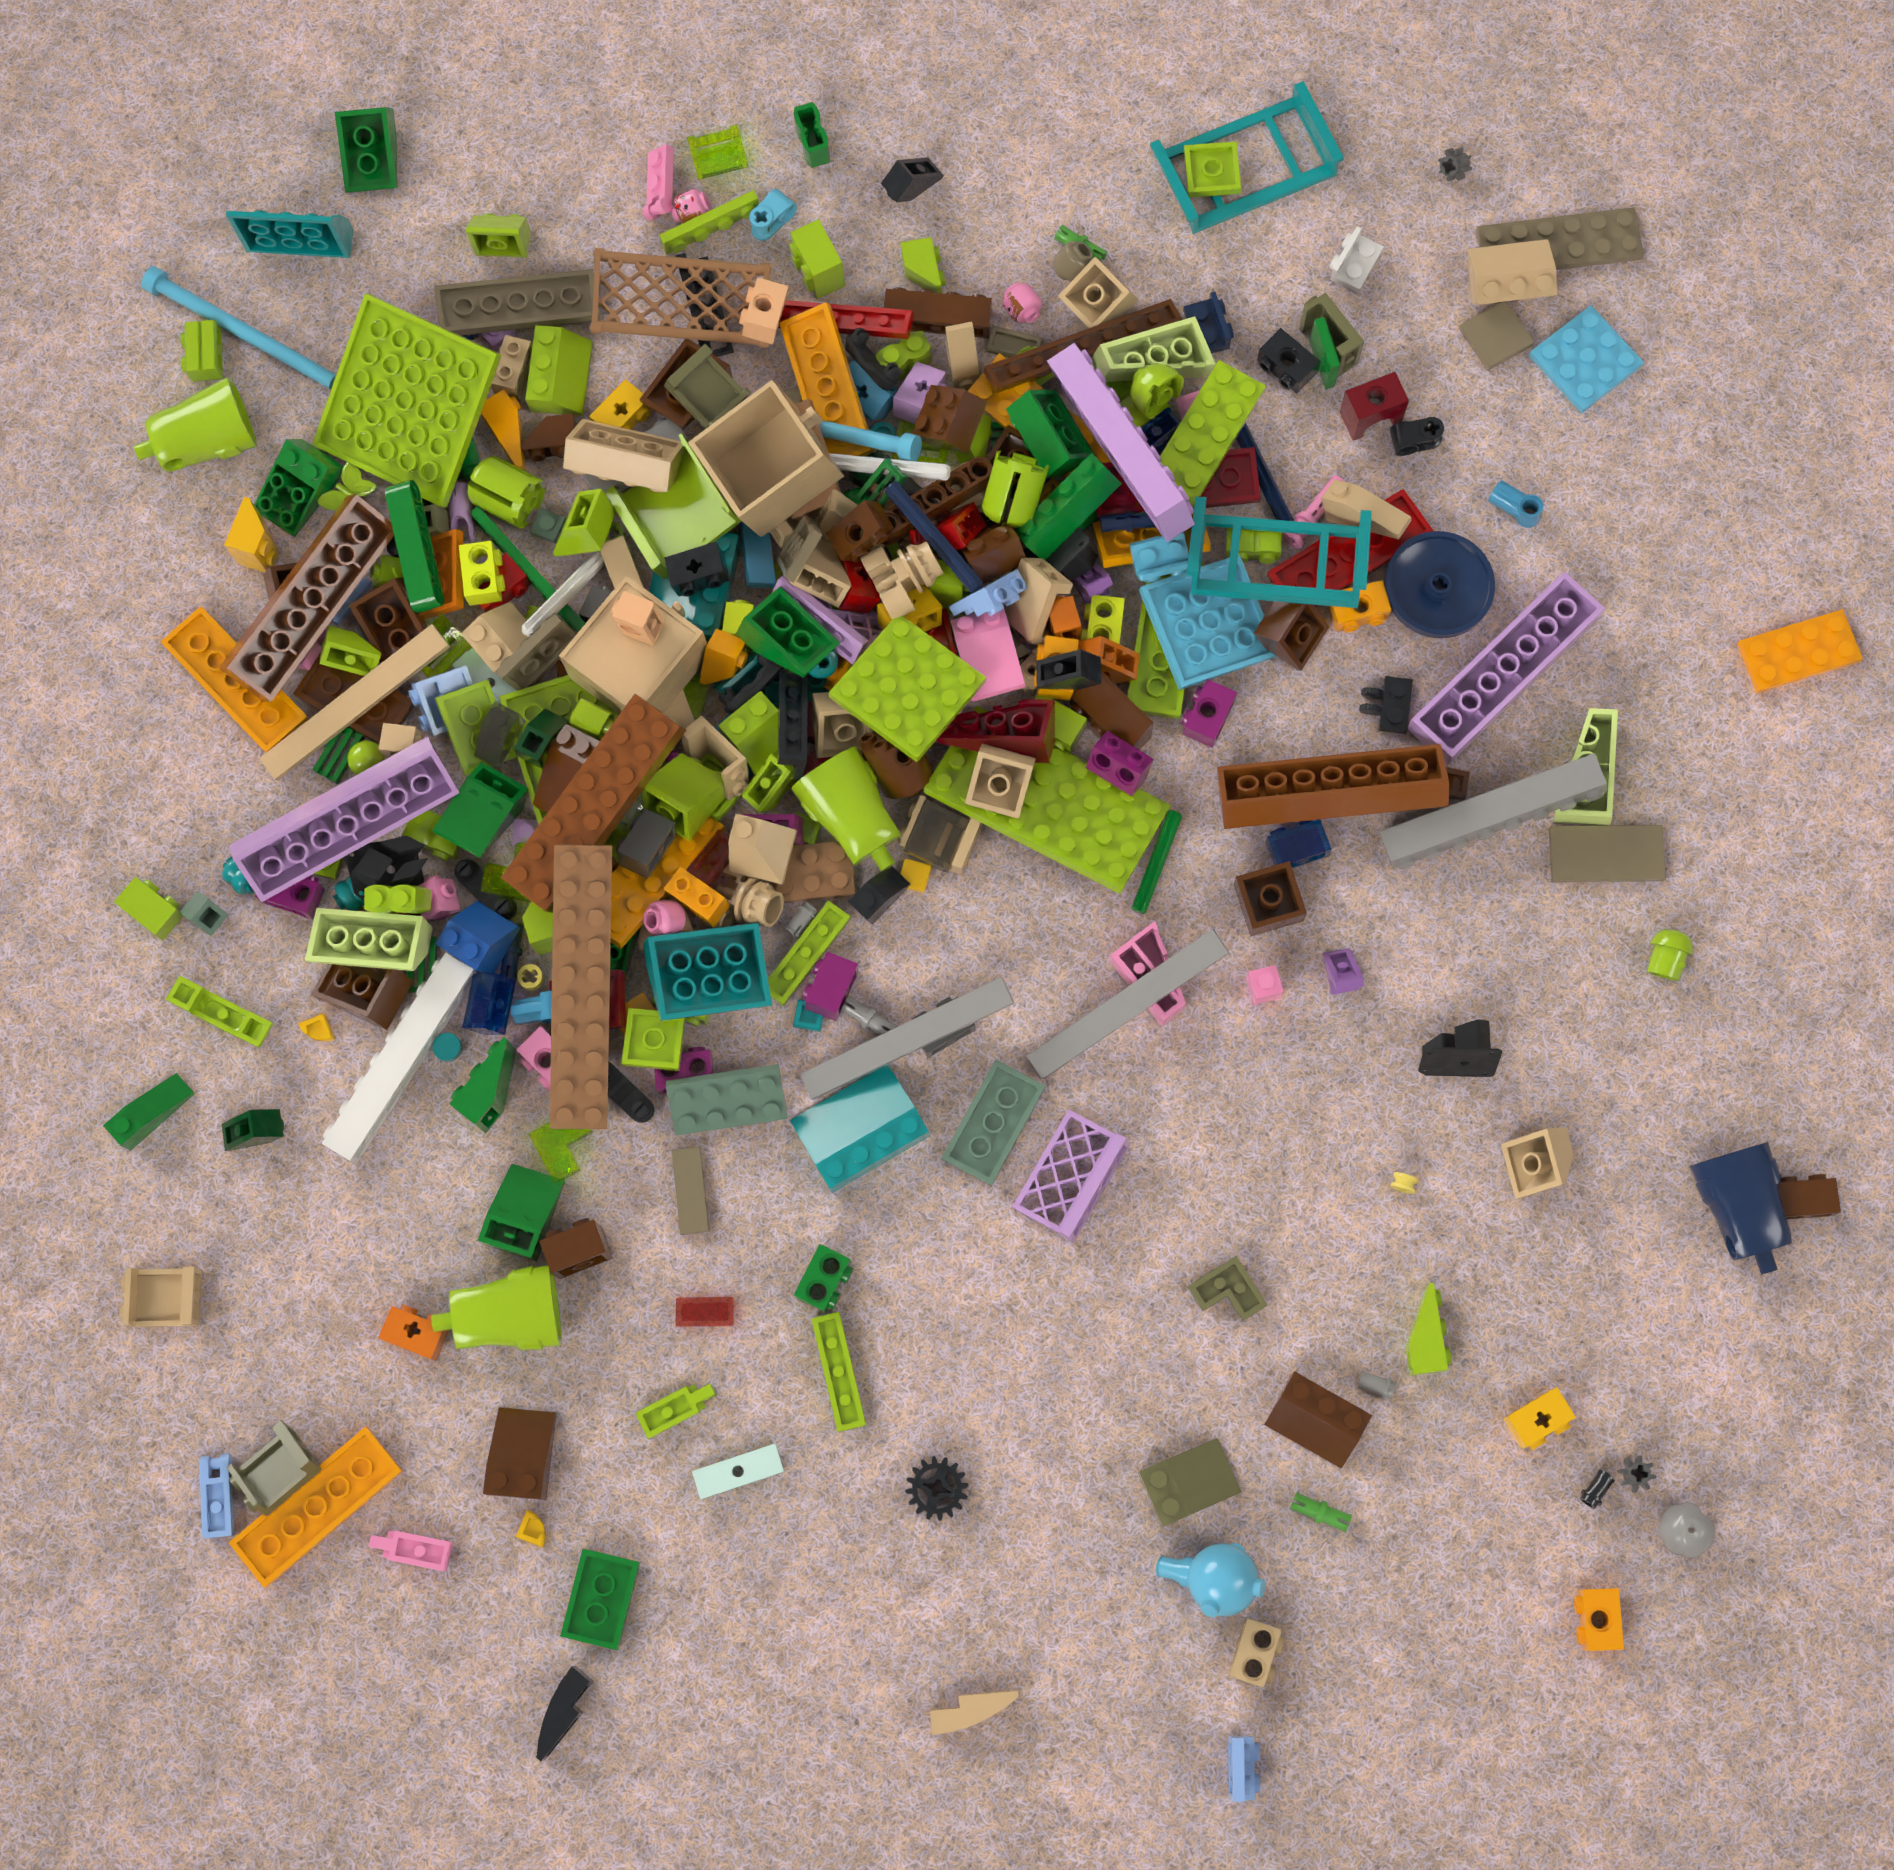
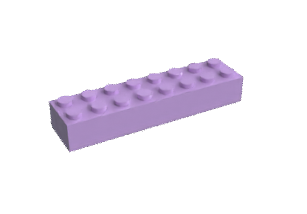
M1073 343L1047 360L1060 389L1166 542L1195 525L1191 516L1194 510L1188 501L1189 498L1181 485H1176L1172 472L1167 465H1162L1158 452L1153 446L1150 447L1146 442L1147 438L1142 429L1134 425L1132 422L1134 420L1127 408H1122L1117 394L1112 387L1108 388L1106 379L1098 368H1094L1092 365L1093 361L1085 349L1080 351L1076 344Z
M1564 571L1411 719L1407 730L1423 745L1441 744L1445 765L1448 767L1599 620L1605 608Z
M427 736L230 844L231 855L259 900L263 902L459 794V790Z

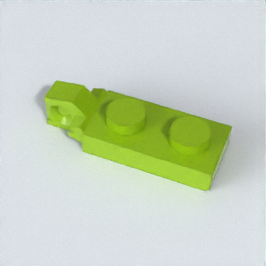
M695 1384L689 1387L685 1386L637 1411L635 1414L647 1439H651L701 1413L706 1408L704 1402L716 1396L717 1393L712 1384H708L700 1389H697Z

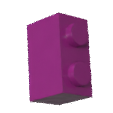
M827 952L824 959L819 958L813 972L816 977L812 984H807L802 999H805L806 1010L837 1022L841 1009L858 975V963Z

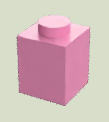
M1276 965L1248 972L1246 981L1253 1005L1281 998L1284 991Z

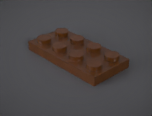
M321 652L293 693L295 697L319 711L364 677L363 675L320 664ZM394 690L348 727L380 744L383 723L402 725L414 708V705L409 697Z

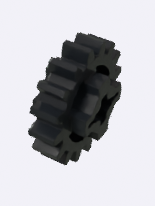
M932 1456V1464H927L923 1459L921 1460L923 1468L920 1470L915 1467L912 1468L916 1475L914 1478L909 1477L906 1479L907 1482L912 1484V1488L905 1490L906 1494H913L914 1498L908 1503L909 1505H919L916 1510L918 1515L926 1511V1519L930 1520L933 1514H937L938 1520L942 1521L943 1513H947L952 1518L954 1517L952 1511L954 1507L962 1510L959 1500L968 1499V1496L962 1493V1489L968 1488L969 1484L961 1483V1479L966 1474L965 1472L957 1474V1463L950 1467L948 1466V1458L944 1457L942 1463H938L936 1456ZM937 1469L935 1476L929 1479L921 1478L927 1471ZM948 1472L954 1477L957 1489L948 1485L946 1481ZM937 1480L942 1481L941 1486L947 1491H951V1493H939L937 1497H934L933 1491L929 1487L924 1486V1484L934 1485L937 1483ZM918 1489L925 1490L928 1496L927 1505L919 1498ZM945 1498L954 1499L948 1506L937 1509L941 1500Z

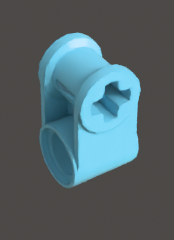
M776 188L771 190L765 199L750 212L751 231L755 239L760 241L769 240L785 223L793 218L797 211V204Z

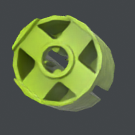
M996 451L982 503V510L992 521L1000 524L1007 510L1017 472L1021 473L1007 525L1017 528L1023 526L1029 519H1033L1049 466L1047 465L1043 469L1036 465L1037 459L1018 453H1013L1012 458L1000 456L1001 451Z
M489 456L474 468L467 489L468 498L473 505L479 506L486 512L519 529L529 525L525 520L534 508L539 510L546 489L541 487V482L544 480L498 456Z

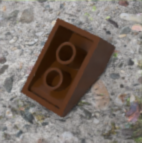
M684 339L639 399L641 403L682 429H685L695 418L675 399L664 385L666 380L701 348V346L690 339ZM711 354V357L733 378L730 365Z
M992 520L985 522L986 526L966 547L956 550L983 581V584L1018 567L1021 558H1026L1018 535L1003 520H1001L1000 524Z
M404 577L393 578L349 604L369 642L381 652V663L427 628L423 614H416L411 608Z
M565 724L549 747L533 805L548 813L600 741Z
M327 964L311 995L368 1023L388 1030L413 980L395 969Z
M498 1408L486 1464L484 1495L547 1500L557 1412Z

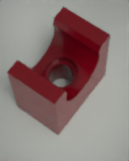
M1392 372L1346 390L1340 414L1352 440L1355 441L1362 438L1365 430L1379 421L1390 419L1392 425L1402 422L1409 399L1396 372ZM1376 398L1381 401V404H1373L1370 399Z

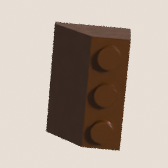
M1102 671L1101 684L1075 690L1070 698L1071 710L1087 718V721L1091 724L1089 726L1097 737L1101 738L1106 731H1109L1138 750L1151 739L1154 722Z
M1294 1371L1264 1425L1342 1469L1359 1442L1372 1415Z

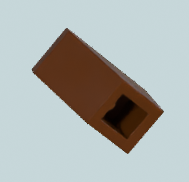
M573 413L546 416L522 443V451L526 459L543 461L546 457L552 456L564 458L566 437L577 426Z

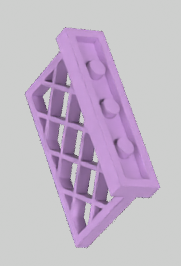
M784 575L778 579L773 589L774 592L778 587H781L836 638L840 644L835 651L852 665L882 632L870 627V625H875L882 630L878 624V614L873 610L869 614H856L847 610L832 609L831 604L789 584V580ZM852 621L863 623L864 628L853 626Z
M1068 1109L1012 1208L1074 1243L1128 1149L1129 1142L1127 1138L1118 1133L1114 1134ZM1071 1119L1082 1124L1084 1134L1068 1138L1066 1128ZM1086 1127H1088V1128H1090V1129H1092V1130H1094V1131L1087 1132V1128H1086ZM1064 1134L1065 1139L1060 1140L1061 1136ZM1101 1134L1109 1138L1104 1148L1092 1150L1089 1137ZM1086 1138L1089 1152L1073 1157L1070 1143ZM1066 1144L1070 1158L1054 1162L1053 1150L1055 1147ZM1100 1155V1156L1098 1157L1097 1161H1095V1157H1094V1156ZM1091 1157L1093 1168L1090 1173L1078 1175L1075 1162ZM1048 1159H1050L1051 1164L1045 1165ZM1072 1163L1075 1177L1059 1181L1056 1167ZM1052 1169L1056 1182L1040 1187L1038 1181L1039 1174L1042 1171ZM1086 1179L1083 1185L1081 1186L1080 1181ZM1077 1182L1079 1188L1077 1196L1064 1200L1061 1186ZM1034 1183H1035V1184H1036V1188H1035V1189H1031V1188L1033 1187ZM1058 1188L1061 1201L1045 1206L1042 1192ZM1038 1193L1042 1207L1029 1210L1022 1206L1027 1196ZM1071 1204L1069 1210L1067 1211L1066 1205ZM1063 1206L1065 1216L1058 1226L1049 1221L1047 1211ZM1043 1212L1045 1218L1039 1216L1038 1213Z

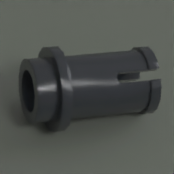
M1599 1469L1587 1489H1582L1580 1500L1592 1509H1595L1597 1505L1601 1506V1499L1612 1483L1615 1482L1614 1478L1604 1470Z

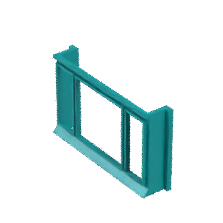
M1304 81L1294 84L1292 98L1166 149H1164L1160 139L1150 143L1154 157L1157 159L1190 225L1192 234L1335 177L1339 162L1344 161V157ZM1293 109L1296 110L1324 164L1302 174L1273 120L1274 117ZM1265 122L1293 177L1226 205L1220 195L1210 196L1216 209L1198 216L1170 159L1183 155L1184 145L1212 143Z
M1195 497L1193 513L1195 525L1192 526L1187 565V575L1192 576V595L1358 608L1360 590H1366L1372 511L1361 510L1359 526L1210 515L1205 514L1206 497ZM1205 526L1233 528L1227 581L1200 579ZM1241 529L1320 535L1316 588L1236 582ZM1329 536L1356 538L1352 591L1325 589Z

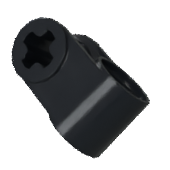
M1436 417L1403 421L1390 427V434L1397 456H1406L1437 448L1441 444L1444 432L1443 422Z

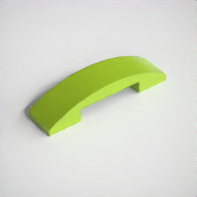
M180 975L165 999L192 1015L258 1048L262 1046L274 1023L231 1003Z

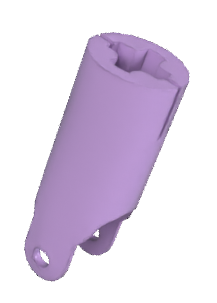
M455 483L448 503L450 530L459 529L461 525L468 524L469 537L471 542H474V519L471 515L473 505L467 494L468 484Z

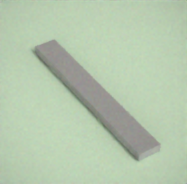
M1214 929L1210 930L1028 1054L1027 1057L1041 1079H1045L1230 952Z
M1000 977L825 1061L800 1075L811 1100H815L1015 1003L1004 978Z

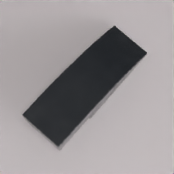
M571 1666L550 1700L538 1739L536 1758L540 1762L548 1758L583 1714V1711L575 1704L592 1684L593 1680L577 1666Z

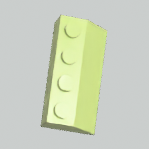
M316 908L305 961L414 971L428 954L433 928L423 916Z

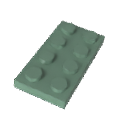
M995 1059L941 1159L992 1187L1046 1086Z
M779 1064L666 1081V1090L676 1136L788 1119Z

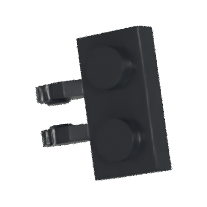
M1385 676L1383 690L1364 687L1361 689L1363 697L1381 699L1382 704L1379 706L1365 703L1360 705L1359 711L1363 714L1380 716L1379 731L1406 734L1413 679Z

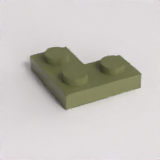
M1237 1256L1187 1286L1202 1312L1226 1297L1242 1321L1267 1307V1303Z

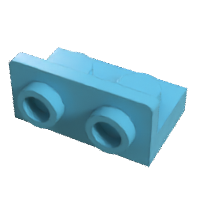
M1184 532L1168 542L1161 535L1129 544L1135 575L1140 581L1144 580V582L1150 583L1158 581L1160 576L1171 574L1172 576H1178L1187 572L1189 554Z

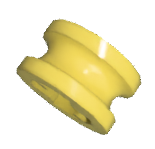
M527 964L518 971V982L524 989L535 991L543 985L544 974L536 965ZM527 972L531 974L538 973L535 976L537 979L535 983L530 981L524 983V980L527 979L525 976Z
M1394 1172L1395 1182H1391L1390 1187L1403 1193L1415 1194L1414 1185L1418 1184L1419 1180L1411 1175Z

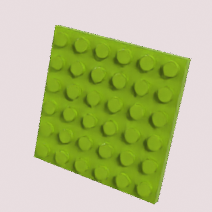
M365 293L312 445L394 485L413 479L418 485L423 499L440 507L447 508L502 355L380 298Z

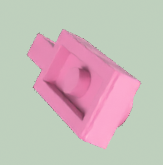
M388 1531L387 1538L371 1535L368 1547L384 1550L382 1557L388 1558L391 1561L447 1572L454 1542L401 1531Z

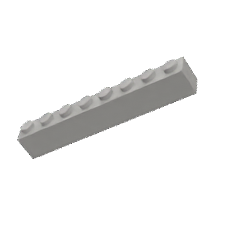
M1594 753L1379 832L1392 868L1406 869L1413 866L1417 860L1426 858V860L1434 859L1440 856L1442 851L1450 848L1453 850L1464 848L1472 840L1478 838L1479 840L1489 839L1497 831L1517 829L1522 826V822L1531 819L1533 821L1542 820L1555 810L1566 811L1575 807L1576 803L1586 799L1587 801L1597 800L1604 795L1603 793L1607 792V782Z

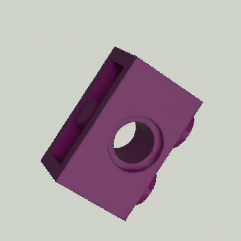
M1209 679L1206 680L1203 687L1199 685L1192 699L1196 703L1192 711L1186 710L1181 721V725H1184L1183 735L1213 748L1234 705L1237 692ZM1204 708H1210L1215 714L1211 717H1205L1200 711Z

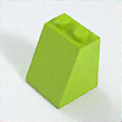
M681 753L657 771L643 789V809L645 810L646 808L674 821L676 834L690 841L725 799L722 773L716 770L712 771L703 766L697 758H690Z

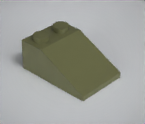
M1218 1438L1138 1472L1161 1528L1242 1492Z

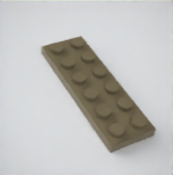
M1635 207L1483 225L1476 228L1479 247L1548 239L1556 270L1642 260L1644 256Z
M593 269L436 285L434 286L439 326L458 335L534 328L535 325L553 326L590 322L593 309L594 273ZM598 307V320L600 321V310Z

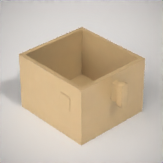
M773 380L769 381L688 442L737 517L760 537L764 536L844 477L812 430L814 425H819L823 422L821 416L812 406L807 408L806 412L802 415L795 403Z
M626 575L561 652L559 657L571 680L618 715L634 694L644 698L664 713L703 665L705 647L707 645L705 635L702 630L684 618L686 613L684 607L679 602L675 601L671 606L672 608H670ZM623 591L654 602L664 618L665 623L654 646L623 635L613 619V604L617 598L620 599Z

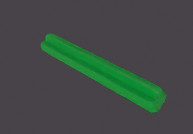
M1169 810L1133 902L1132 910L1137 913L1145 914L1181 822L1182 814L1174 810Z

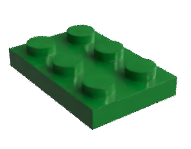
M582 1548L560 1637L619 1650L641 1562Z

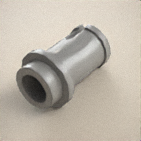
M805 901L802 905L797 906L799 908L784 928L798 939L818 912Z
M1363 1371L1357 1389L1381 1395L1383 1400L1386 1397L1392 1399L1397 1382L1391 1381V1377L1385 1379Z

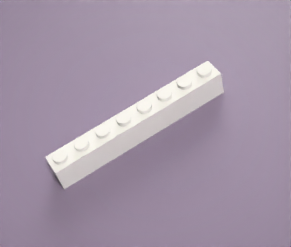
M447 953L435 961L431 969L433 973L427 982L423 981L416 991V999L412 1005H407L401 1014L402 1020L396 1029L393 1028L388 1033L385 1039V1047L381 1053L377 1052L370 1062V1070L366 1076L359 1078L354 1087L355 1093L350 1100H346L339 1109L340 1116L334 1124H330L323 1134V1145L355 1165L431 1050L435 1038L442 1033L478 977V973L473 968Z

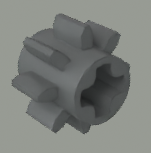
M1463 147L1455 151L1453 148L1445 150L1446 157L1438 159L1441 169L1439 173L1447 176V181L1454 180L1455 178L1458 181L1465 179L1464 172L1472 170L1470 166L1471 155L1463 153Z
M1641 1455L1635 1458V1463L1629 1458H1625V1469L1617 1470L1624 1477L1620 1485H1632V1493H1636L1639 1490V1485L1644 1490H1649L1650 1485L1647 1482L1650 1479L1657 1478L1656 1475L1651 1474L1650 1468L1653 1466V1463H1642ZM1638 1468V1472L1643 1473V1477L1636 1481V1476L1631 1475V1471Z

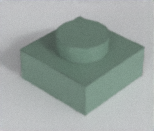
M541 508L530 533L533 536L556 544L566 518Z

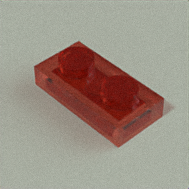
M718 829L690 863L686 871L711 887L729 864L730 835Z
M734 1297L676 1298V1327H734Z

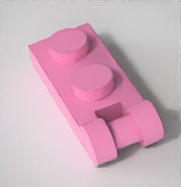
M667 144L648 152L647 205L643 207V215L649 221L658 218L659 214L665 215L672 210L674 148Z

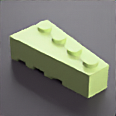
M1195 316L1100 344L1091 357L1095 368L1101 371L1106 382L1133 381L1134 374L1140 368H1145L1155 363L1169 365L1183 378L1206 377L1216 365Z
M1589 708L1572 760L1575 761L1595 753L1607 782V792L1603 793L1604 795L1597 800L1587 801L1586 799L1580 801L1572 809L1566 811L1556 810L1553 823L1599 826L1611 824L1618 710Z

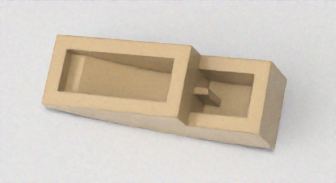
M1018 1690L959 1695V1707L930 1710L932 1735L951 1733L980 1723L1006 1708L1019 1697Z

